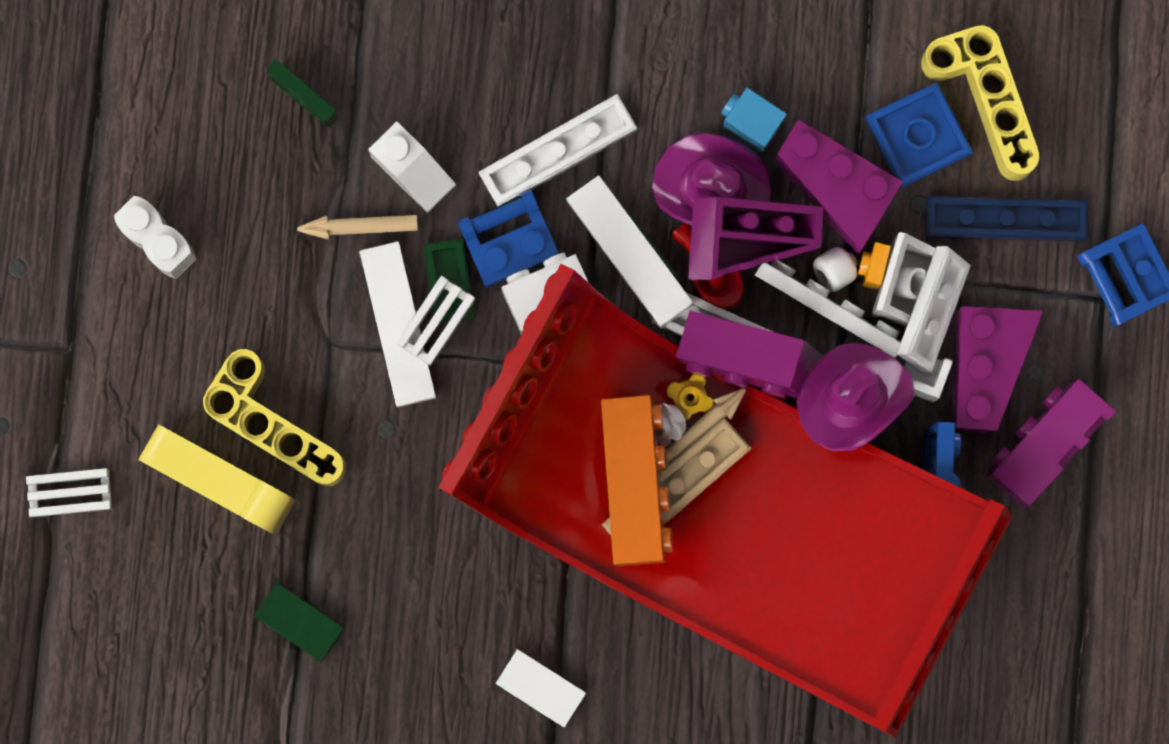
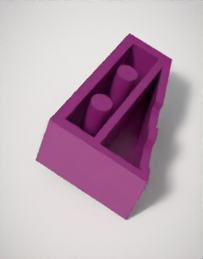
M799 119L775 159L777 166L807 200L809 199L814 206L824 207V220L848 244L849 249L856 257H858L902 184L901 180Z
M723 197L693 198L688 280L715 279L728 273L746 270L759 264L821 248L824 207Z
M962 306L956 312L951 423H955V432L992 434L998 430L1043 311Z
M694 311L689 312L676 354V358L687 365L686 371L707 378L710 377V373L724 376L723 381L732 385L747 388L748 384L762 388L763 392L781 398L790 396L796 399L807 373L822 357L805 340Z
M1080 379L1067 385L1063 390L1057 385L1041 403L1046 409L1036 420L1030 416L1016 431L1015 434L1020 439L1011 450L1004 446L989 462L993 470L987 478L1023 509L1029 507L1061 473L1064 466L1079 449L1082 450L1090 441L1089 437L1105 419L1108 421L1116 412Z

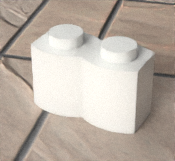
M133 196L114 215L115 222L121 232L136 246L142 248L149 260L167 276L177 279L197 260L193 248L177 230L168 226L160 213L145 199Z

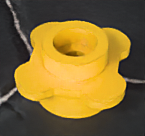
M693 374L689 380H684L680 383L673 382L667 388L668 396L673 399L675 406L682 412L685 421L692 414L700 411L707 413L713 407V400L706 394L704 388L706 381L702 376ZM688 394L694 395V399L692 401H688L686 399V396Z

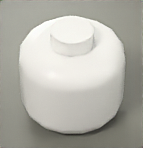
M833 247L814 260L813 270L818 282L822 286L829 289L830 292H837L857 278L856 266L858 263L851 252H847L841 247Z

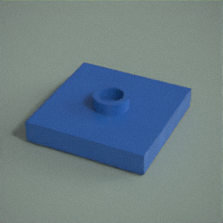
M938 82L885 106L864 118L892 175L902 181L899 189L905 188L973 154Z

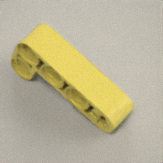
M981 25L932 41L921 60L924 74L935 81H944L966 74L1000 173L1012 181H1019L1028 177L1038 165L1039 152L996 32L990 27ZM973 39L983 40L988 46L989 53L983 56L976 55L971 51L969 42ZM938 51L945 52L951 59V66L947 68L937 67L931 59V54ZM988 76L997 78L1001 83V92L990 93L985 90L982 83L983 78ZM1007 114L1012 117L1015 124L1012 131L1000 129L996 124V115ZM1016 137H1020V139L1016 142V144L1013 147L1012 140H1014ZM1015 152L1018 157L1025 156L1027 159L1022 168L1019 163L1010 162V158Z
M239 349L232 352L205 393L203 406L206 413L217 422L323 486H334L340 483L346 474L344 458L328 445L254 401L252 397L265 377L264 363L250 350ZM244 359L253 360L256 367L254 374L244 380L237 378L235 374L237 364ZM223 393L231 394L234 399L233 408L226 414L216 413L214 409L215 399ZM257 414L265 415L268 419L267 430L261 435L250 434L248 430L249 420ZM291 435H297L303 441L301 452L294 457H288L282 451L283 441ZM314 445L318 449L313 454L326 462L331 457L334 458L332 464L337 469L333 475L326 473L323 478L320 477L321 469L309 460L307 461L306 468L301 466L310 457Z
M159 424L138 459L274 535H277L296 501L287 494Z

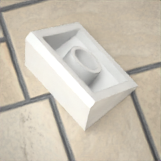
M899 232L891 245L882 284L879 287L871 317L907 327L936 248L906 233Z

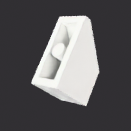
M397 121L368 149L371 158L427 213L456 186L454 181L427 150Z

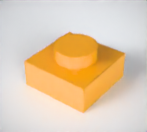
M875 242L870 252L863 251L857 273L864 276L862 287L874 290L879 289L882 284L891 246Z

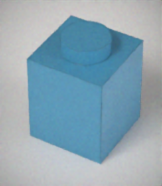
M748 88L745 89L741 97L734 93L721 114L726 116L723 129L761 154L768 147L787 116L785 112Z

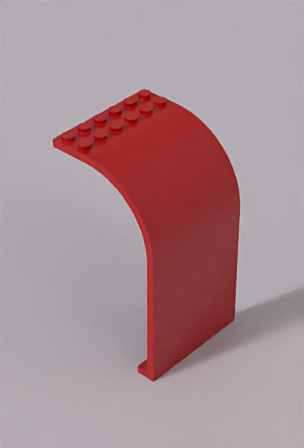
M560 264L556 273L548 278L544 286V295L536 310L527 316L523 326L524 332L518 343L505 356L503 370L496 383L486 391L483 397V406L478 416L465 429L462 445L455 458L446 464L442 472V481L438 488L494 523L579 571L896 739L1013 517L1012 513L1004 505L992 499L987 501L869 443L853 451H831L814 443L800 423L798 409L748 385L732 419L730 420L727 416L726 420L752 449L664 525V528H671L673 537V552L666 553L667 562L625 566L614 565L611 535L602 526L610 518L601 399L650 395L655 399V405L661 403L675 405L673 399L667 394L668 386L673 382L680 383L681 381L689 380L693 374L687 372V365L676 358L678 346L627 315L601 295L575 270ZM710 373L709 378L704 377L706 381L704 386L706 394L712 400L744 388L723 381L724 376ZM688 394L686 396V399L688 401H692L694 399V395ZM700 411L692 414L685 421V431L706 413Z

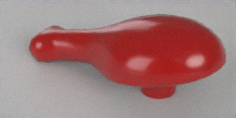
M683 223L679 228L672 231L671 236L675 242L684 247L690 256L692 226ZM739 271L728 273L715 279L693 280L698 294L706 302L718 308L732 309L743 299L744 283Z

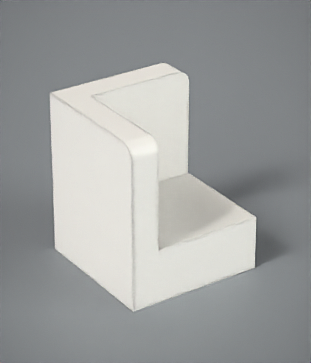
M944 358L941 361L936 359L931 373L920 372L906 361L904 368L912 376L915 396L933 403L938 400L953 360Z

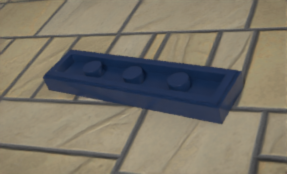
M926 197L925 238L1087 241L1088 200Z

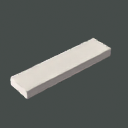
M616 94L478 173L497 207H501L520 197L519 194L538 187L637 131V126L619 95Z
M599 175L566 198L573 211L660 329L694 306L692 300Z
M399 241L360 250L396 407L436 399L429 365L396 343L416 314ZM419 327L409 341L413 345L421 336Z

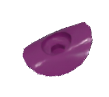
M710 133L689 134L669 146L655 166L651 188L660 209L671 217L691 226L693 198L723 197L769 202L771 196L768 169L759 156L737 141Z
M854 342L837 346L823 355L812 366L803 380L796 403L800 423L814 443L831 451H853L870 442L890 425L910 405L916 393L911 374L897 359L878 347Z

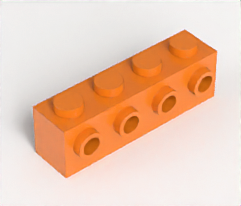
M650 395L601 399L613 564L625 566L667 562L666 553L673 552V537L671 528H664L663 512L670 511V497L668 486L661 487L660 476L661 470H667L665 446H658L657 430L664 428L662 405H655V399Z

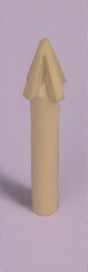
M326 215L299 226L297 231L329 240V235L418 231L417 215L329 220Z
M742 388L713 399L716 405L685 431L680 440L674 441L665 449L667 467L723 418L728 416L731 420L746 389Z

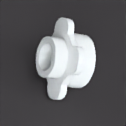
M661 403L659 405H662L664 428L657 430V438L662 445L668 446L671 444L672 439L678 441L682 438V434L686 430V422L682 412L675 405Z

